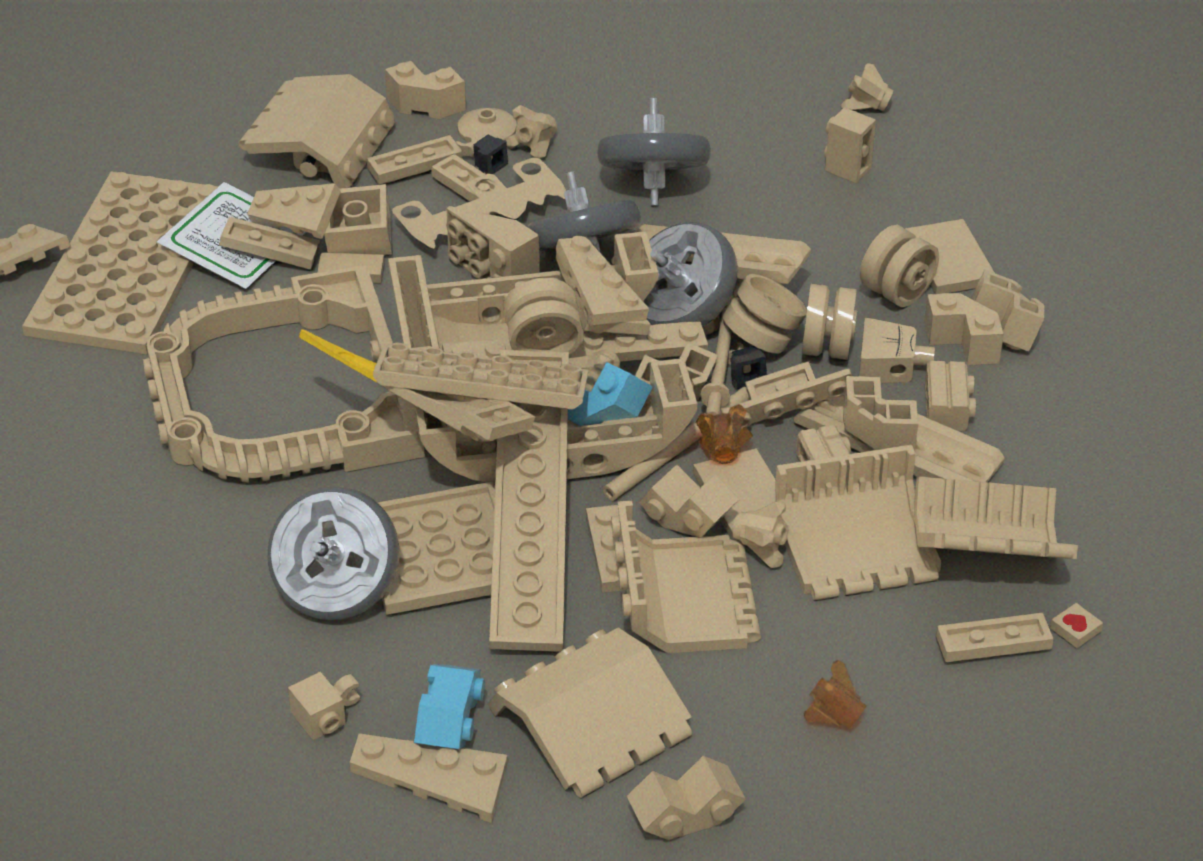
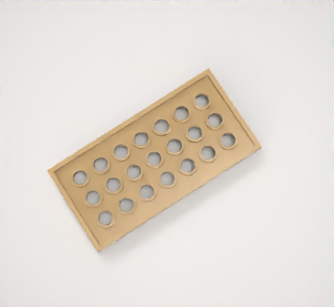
M111 171L72 238L70 247L65 250L22 325L24 336L147 354L148 338L154 333L159 332L194 264V261L157 243V241L219 186Z

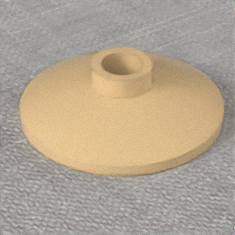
M479 108L469 111L458 122V133L464 140H466L467 134L473 135L476 141L489 134L506 141L508 137L516 133L517 123L513 116L497 108Z

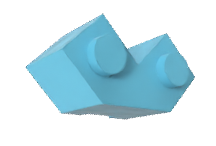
M606 362L592 391L585 390L582 404L574 409H568V420L578 426L602 424L603 421L638 417L653 386Z
M444 664L430 665L427 676L429 682L428 694H422L420 699L414 743L460 749L465 747L466 741L472 740L474 718H469L470 709L476 707L477 701L483 700L485 691V679L480 678L481 669Z

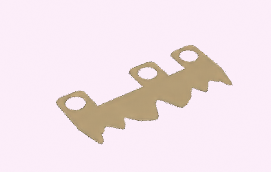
M530 158L513 165V170L524 180L523 183L506 188L493 174H485L471 179L467 182V186L479 199L459 205L457 208L485 214L496 212L508 218L517 219L525 211L528 201L543 205L546 195H558L565 199L564 192L566 189L562 181L541 159ZM535 163L541 167V171L534 175H528L523 173L521 168L525 164ZM484 179L492 180L495 183V188L490 191H480L476 188V183ZM410 201L392 209V213L410 234L432 249L436 246L434 240H436L438 234L447 235V211L432 215L420 201ZM408 206H415L421 210V214L416 218H405L401 215V210Z

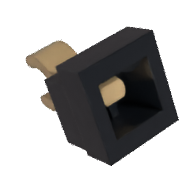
M467 134L466 144L456 141V144L462 150V156L474 157L475 166L479 167V170L484 174H494L508 164L507 141L488 134L479 141H476L473 135Z
M737 343V350H729L727 364H731L732 385L737 390L746 387L745 382L767 375L766 355L755 346L744 348L743 344Z

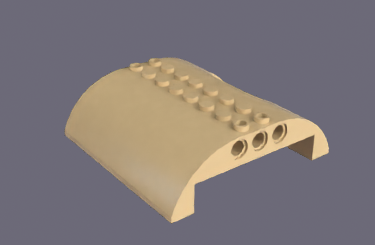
M647 232L614 235V265L611 266L639 298L644 301L658 280V269L655 260L650 256L652 248ZM421 255L388 258L402 341L409 348L416 349L427 347L442 349L443 343L509 338L503 308L504 301L511 290L524 282L536 278H553L565 282L560 270L427 285ZM684 358L650 362V385L653 388L638 417L603 421L602 424L578 426L567 420L566 479L608 474L629 468L660 452L682 433L697 411V401ZM414 405L420 440L426 450L440 464L454 473L469 479L486 483L493 481L495 484L497 439L491 442H475L474 439L470 442H456L455 428Z

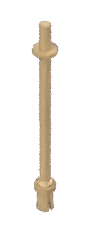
M737 278L733 294L722 310L715 353L718 356L713 366L711 383L703 386L700 393L702 403L707 406L705 418L709 422H716L719 419L720 408L728 405L730 401L729 389L724 385L732 330L725 323L723 312L731 299L738 297V288L743 282L740 278Z

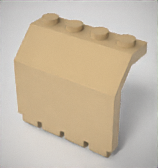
M351 74L294 77L293 80L283 83L275 96L263 109V112L260 113L250 126V129L247 130L238 142V146L242 150L247 151L248 154L306 152L327 166L333 183L339 189L350 188L366 165L367 158L373 155L394 125V115L384 96Z
M912 445L777 465L776 501L781 500L785 503L786 512L782 513L781 517L789 526L787 539L784 544L804 594L811 593L813 600L838 597L839 588H842L844 595L873 591V583L877 584L879 590L905 586L908 584V577H910L913 584L938 580L941 560L936 549L918 547L914 518L915 489L913 483L916 453Z
M916 477L914 518L918 547L1077 559L1078 545L1057 543L1054 527L1056 488Z
M618 501V516H611L612 537L619 538V542H615L616 563L623 564V567L618 568L619 589H626L627 593L622 594L623 616H630L631 630L666 653L747 648L748 643L757 642L761 639L745 547L741 540H730L729 535L652 540L636 529L635 521H632V501Z
M616 628L607 634L604 629L599 630L585 640L586 645L576 650L574 645L569 646L555 656L556 661L546 666L544 661L532 666L525 672L527 677L517 682L513 678L502 682L494 688L496 694L488 703L494 716L501 714L507 707L523 719L564 789L572 787L579 798L604 785L600 773L607 782H610L635 767L632 758L640 765L665 751L664 743L670 748L692 735V730L687 723L692 716L649 647L620 628Z

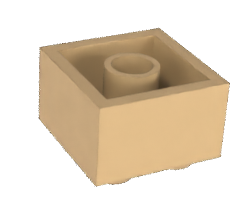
M386 184L339 189L341 191L324 233L328 253L392 254L391 210Z

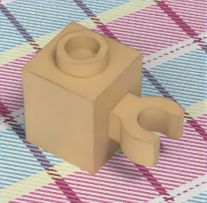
M320 671L288 687L290 711L311 739L315 740L325 734L336 731L339 727L346 724L344 706L353 705L360 700V696L354 690L359 687V683L352 674L340 678L332 686Z

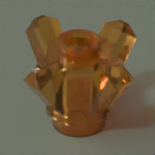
M740 404L730 407L727 414L712 415L701 413L695 422L703 435L699 443L709 451L712 460L716 463L728 464L735 461L738 453L741 451V447L754 436L746 427L741 429L747 411Z
M835 660L830 668L833 674L830 680H825L822 677L809 694L814 699V702L804 711V717L808 722L835 723L839 727L844 725L850 730L867 705L860 701L861 697L856 693L845 662Z

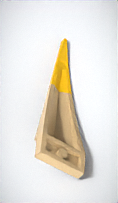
M301 329L299 338L378 383L373 377V371L377 363ZM383 386L476 441L480 439L483 441H494L501 437L513 436L516 433L531 430L535 420V416L509 401Z

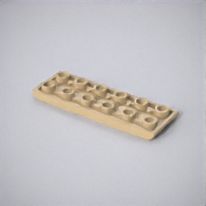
M643 224L635 232L646 231L650 240L654 235L668 227ZM722 233L734 249L738 263L737 278L744 280L746 275L756 274L772 279L781 285L789 284L811 255V248L802 241ZM691 254L685 264L691 265L695 254Z
M392 343L383 346L373 371V377L383 386L574 409L583 402L589 370L581 369L573 364L553 366L547 365L540 360L521 362L513 361L507 356L488 358L480 357L476 353L462 351L456 354L444 352L437 347L416 349L409 348L408 345L403 343Z
M844 396L816 402L813 406L802 409L794 417L795 423L808 429L815 428L818 430L819 427L835 425L841 437L846 436L848 438L851 448L860 452L875 450L845 430ZM917 414L918 431L914 476L988 482L1004 463L1005 457L998 448Z

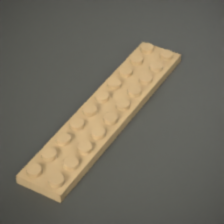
M501 350L500 356H507L513 361L527 362L529 360H540L547 365L553 366L569 364V352ZM509 401L535 416V420L531 430L497 439L489 649L562 651L568 409Z

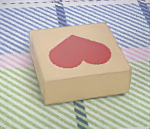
M1075 603L1051 620L1050 629L1075 648H1079L1102 631L1103 622L1078 603Z

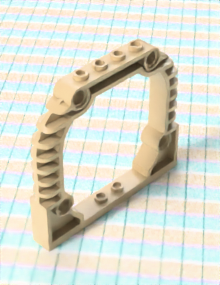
M366 264L291 277V287L281 289L280 285L272 286V291L261 292V289L257 288L253 289L254 294L242 296L241 291L234 292V297L223 299L222 295L215 296V301L205 304L203 300L197 302V307L187 312L183 309L179 312V318L170 327L169 323H167L163 332L154 333L147 340L148 358L142 360L146 379H153L148 380L151 400H158L153 402L156 422L163 421L162 424H158L161 444L168 443L171 458L177 464H194L201 471L205 467L218 473V477L227 480V476L239 477L241 482H249V478L260 477L262 481H269L270 476L282 474L283 478L290 477V472L302 470L303 474L310 473V468L321 466L323 470H328L332 464L342 463L344 471L348 472L425 457L414 404L390 390L389 392L382 393L363 412L357 410L343 412L337 417L336 424L258 439H235L215 434L208 417L200 412L191 411L183 378L188 376L192 370L191 353L207 341L228 334L291 323H300L301 326L307 329H320L331 324L355 333L369 331L372 339L370 341L372 359L378 360L383 346L390 345L393 341Z

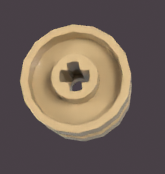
M898 224L889 226L878 234L867 249L860 266L861 282L878 294H883L886 299L900 307L910 306L923 295L935 276L940 256L938 248L920 237L916 238L915 234Z
M756 274L746 275L738 288L737 294L739 297L731 299L723 312V319L729 328L746 342L767 352L781 353L792 339L791 330L799 328L806 317L807 309L795 294L774 280Z
M536 278L520 284L511 290L506 297L503 311L512 350L569 352L571 354L581 344L584 330L578 313L577 298L572 287L564 281L553 278Z
M811 284L802 354L819 356L822 352L825 336L830 337L828 352L830 357L848 359L850 339H854L857 310H854L857 289L840 287L836 291L835 305L832 307L828 306L830 293L828 286Z

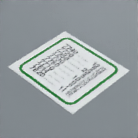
M225 182L157 241V243L245 289L276 261L220 246V236L229 216L252 222L247 213L254 198ZM284 226L279 228V230L302 236L306 233L305 231L302 234L295 233L291 228Z

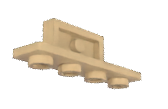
M808 361L745 382L751 400L721 410L725 428L727 431L744 429L752 423L764 419H775L785 412L798 408H809L816 402L828 398H840L845 394L846 376H852L850 369H844L815 379Z

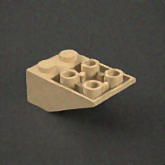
M452 206L446 208L448 257L454 263L469 271L474 277L485 279L540 273L539 235L517 220Z

